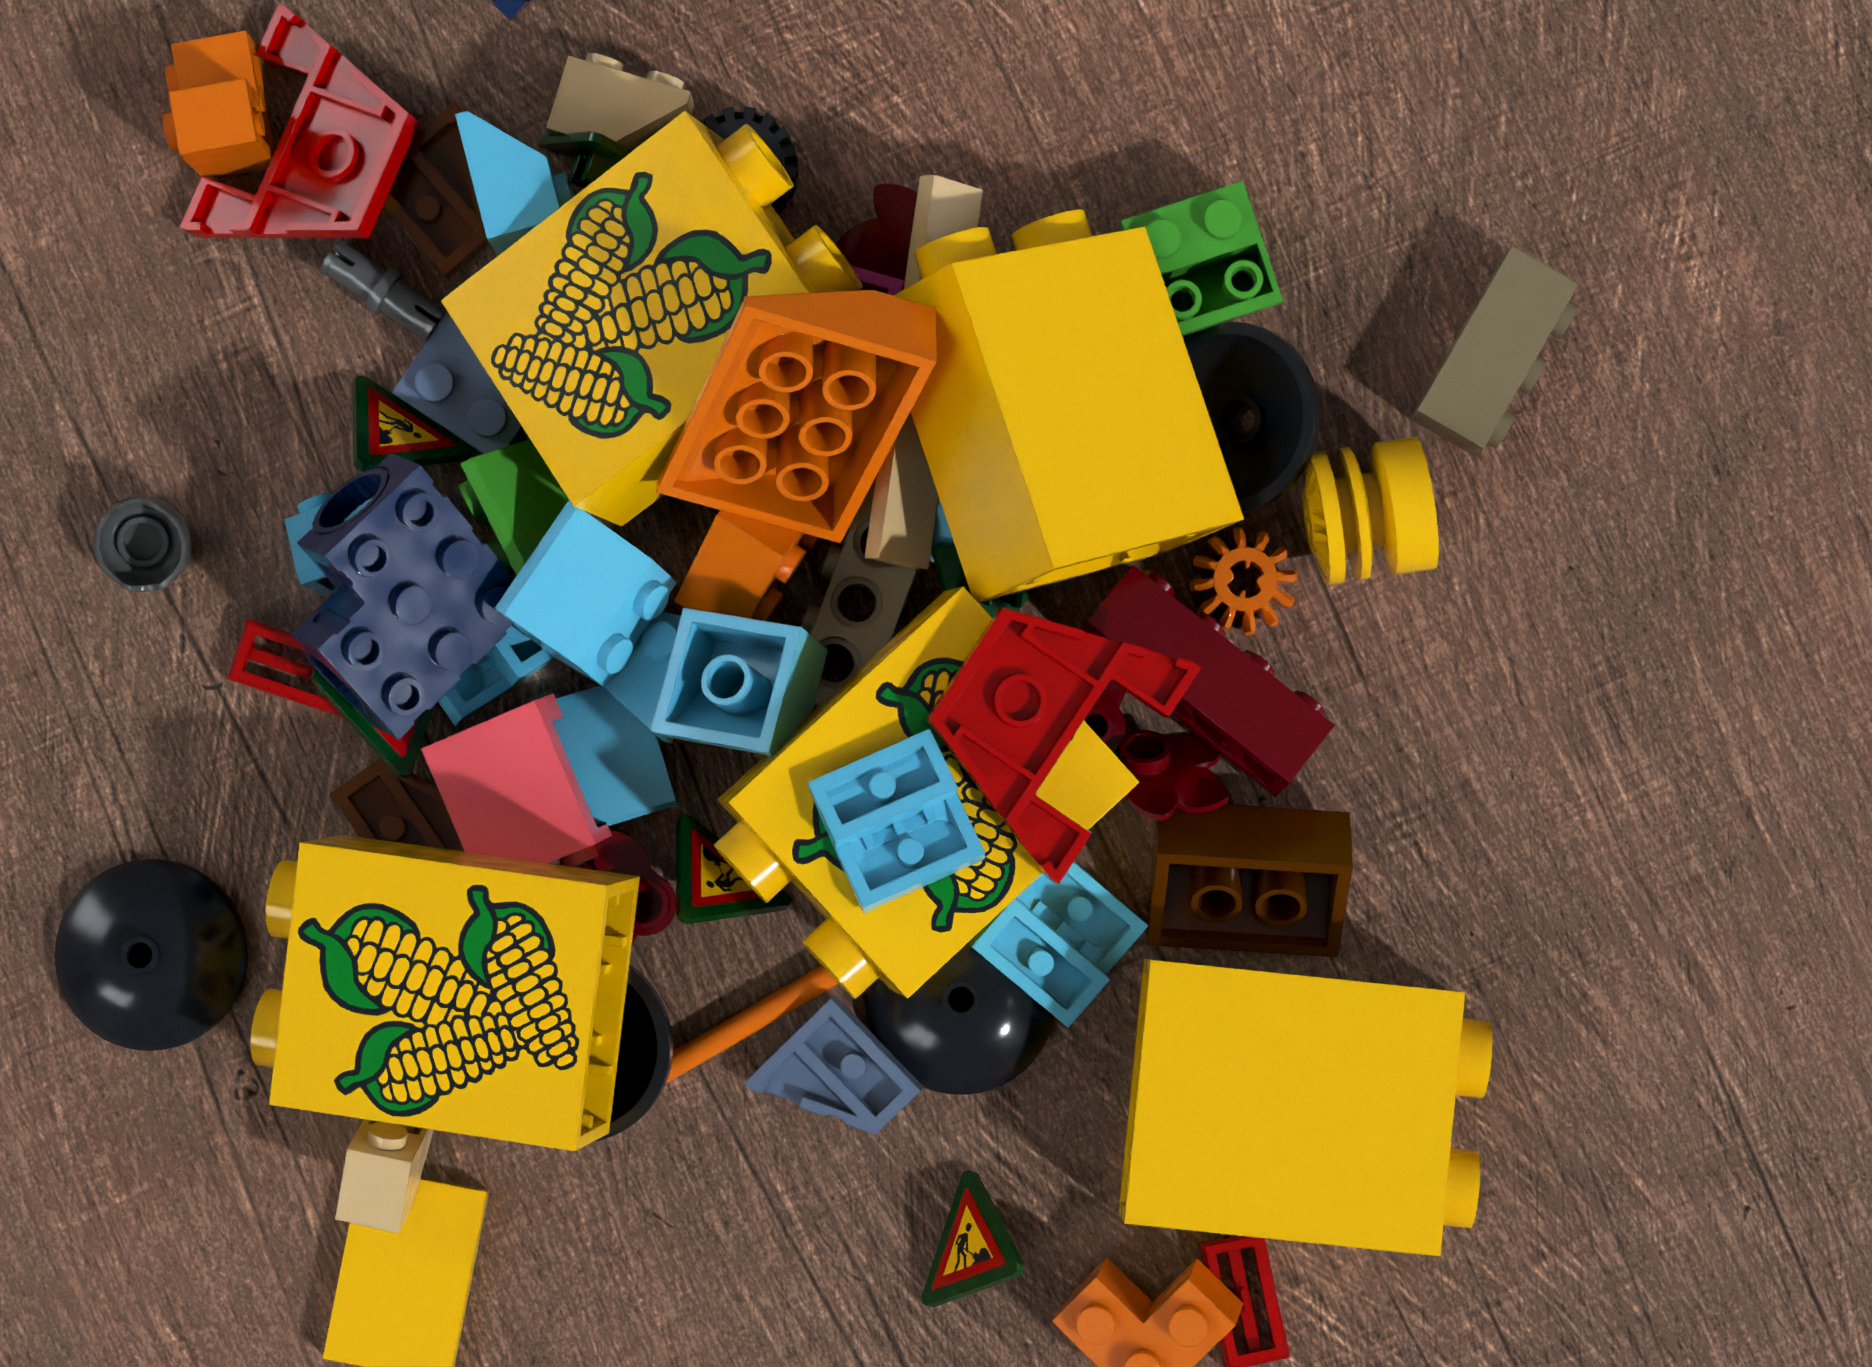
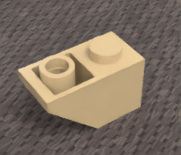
M587 53L585 60L568 56L546 129L549 135L593 131L605 135L630 150L645 142L683 111L692 115L694 102L691 92L682 89L684 82L669 74L648 71L646 78L623 72L624 65L621 62L601 54Z
M363 1119L346 1151L335 1220L399 1233L413 1206L434 1130Z

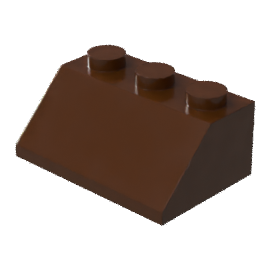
M1225 804L1205 813L1184 812L1176 807L1173 814L1167 820H1155L1147 945L1338 957L1353 868L1350 812Z

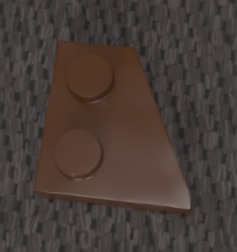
M455 101L413 136L383 205L447 279L490 244L486 237L455 114L463 111Z

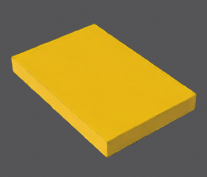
M421 1177L413 1206L399 1233L349 1223L323 1359L362 1367H455L489 1190Z

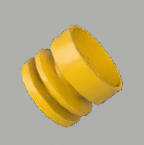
M1416 436L1375 442L1372 445L1370 455V473L1361 474L1358 461L1350 446L1339 448L1337 451V478L1333 476L1325 451L1313 452L1305 468L1302 508L1309 547L1317 559L1321 576L1326 586L1341 584L1345 581V554L1349 556L1353 573L1357 580L1369 579L1374 549H1381L1384 560L1393 576L1437 568L1439 537L1435 500L1427 460L1421 442Z

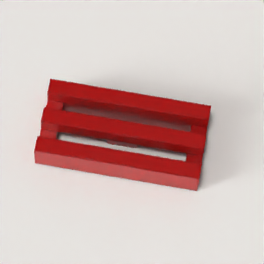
M247 619L227 679L343 717L326 698L245 672L248 659L311 680L315 670L314 667L253 648L256 636H260L302 651L305 650L290 635L291 633Z
M1230 1235L1222 1239L1199 1242L1203 1264L1220 1281L1221 1276L1216 1254L1227 1252L1236 1297L1244 1303L1240 1316L1248 1352L1237 1354L1231 1330L1220 1340L1225 1367H1249L1290 1358L1265 1238ZM1252 1247L1273 1344V1347L1261 1349L1240 1249Z

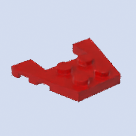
M278 4L256 52V56L267 64L298 74L307 79L257 193L253 195L202 176L179 228L198 238H369L420 121L297 14L286 6Z
M999 608L926 717V720L1046 878L1059 884L1092 833L1037 797V790L1110 681L1162 717H1169L1202 667L1189 660L1147 650V648L1126 642H1118L1087 633L1084 630L1007 608Z

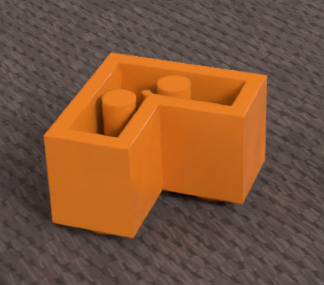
M244 30L171 44L174 64L165 66V76L172 112L163 113L164 133L170 151H179L184 165L189 164L201 177L204 176L210 179L267 169L276 147L260 58L256 56L258 50L256 42Z
M720 510L674 601L684 608L769 621L784 595L775 589L778 581L780 580L787 584L806 554V551L801 546L805 545L812 550L821 538Z
M1106 1257L1062 1300L1052 1322L1097 1367H1194L1236 1326L1244 1303L1198 1259L1187 1267L1152 1301Z

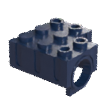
M390 453L377 466L378 468L356 475L332 493L318 510L312 523V530L307 532L297 542L337 590L290 635L305 649L304 654L319 674L346 701L359 710L369 724L399 740L415 725L413 721L426 709L430 710L461 679L460 675L471 664L476 665L507 634L506 630L512 623L494 608L513 580L510 578L512 575L490 547L474 535L471 531L473 527L448 497L439 493L432 485L433 479L422 466ZM372 498L357 514L344 521L360 505Z

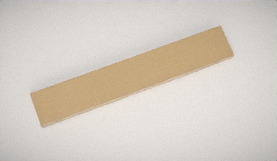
M937 175L920 176L904 289L922 280L914 256V252L918 248L941 237L978 227L982 189ZM911 412L876 475L864 558L912 569H928L939 496Z

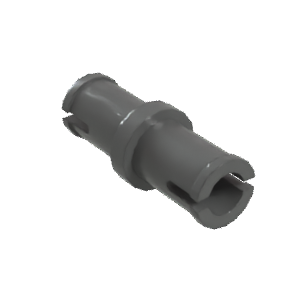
M344 239L339 240L333 247V250L336 251L335 255L329 252L320 268V273L330 277L366 301L365 309L374 315H378L380 312L384 313L426 343L434 327L436 328L447 312L444 306L441 307L402 281L404 274L393 266L386 270L348 245V242Z

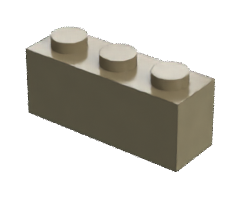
M1511 246L1499 262L1409 419L1473 456L1480 453L1487 443L1497 448L1516 417L1507 408L1517 390L1521 389L1529 393L1547 364V360L1538 355L1547 338L1551 334L1560 339L1579 308L1578 305L1569 301L1579 283L1518 248Z

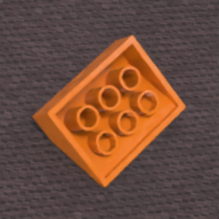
M876 290L745 296L658 479L656 493L841 543L937 362L936 308Z

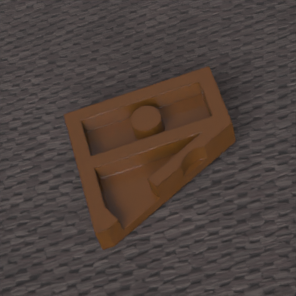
M381 758L330 793V796L359 837L465 852L438 787L414 773H411L406 778L398 777Z

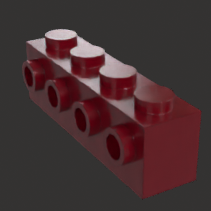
M1132 565L1081 630L1118 642H1126L1147 648V650L1189 660L1202 667L1171 715L1271 795L1276 797L1291 783L1335 725L1324 717V708L1313 697L1299 690L1293 692L1276 679L1273 667L1263 657L1249 650L1242 652L1224 637V629L1214 618L1198 610L1193 613L1174 597L1175 592L1171 585L1161 576L1151 571L1143 573L1136 566Z

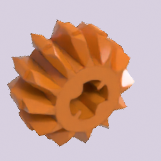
M1234 528L1231 532V551L1218 536H1213L1208 540L1207 544L1218 562L1199 555L1193 559L1192 566L1197 571L1209 575L1210 578L1191 581L1188 585L1189 592L1192 594L1210 592L1212 598L1203 602L1197 610L1208 615L1217 607L1224 611L1218 623L1222 626L1225 633L1231 627L1234 616H1240V629L1243 636H1252L1255 633L1256 627L1254 613L1258 615L1264 625L1268 628H1273L1279 623V619L1268 602L1278 607L1289 609L1295 601L1294 597L1289 593L1277 589V585H1289L1298 580L1297 571L1284 570L1277 572L1275 568L1290 553L1285 546L1278 548L1269 557L1263 553L1270 536L1265 531L1258 533L1252 548L1246 547V534L1243 528ZM1241 566L1242 574L1250 568L1257 575L1258 579L1252 585L1255 596L1245 598L1244 590L1238 596L1230 591L1228 585L1234 579L1233 572L1231 571L1232 568Z

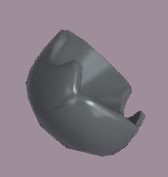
M138 496L120 500L111 505L109 510L103 514L96 526L93 549L102 572L127 591H161L171 585L189 565L193 539L187 520L175 506L160 498Z

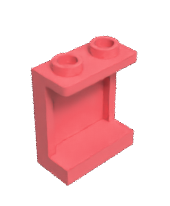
M554 693L421 748L465 852L547 864L559 859L561 865L574 867L599 856L595 844L612 836L607 824L600 827L596 825L552 721L562 718L563 715Z

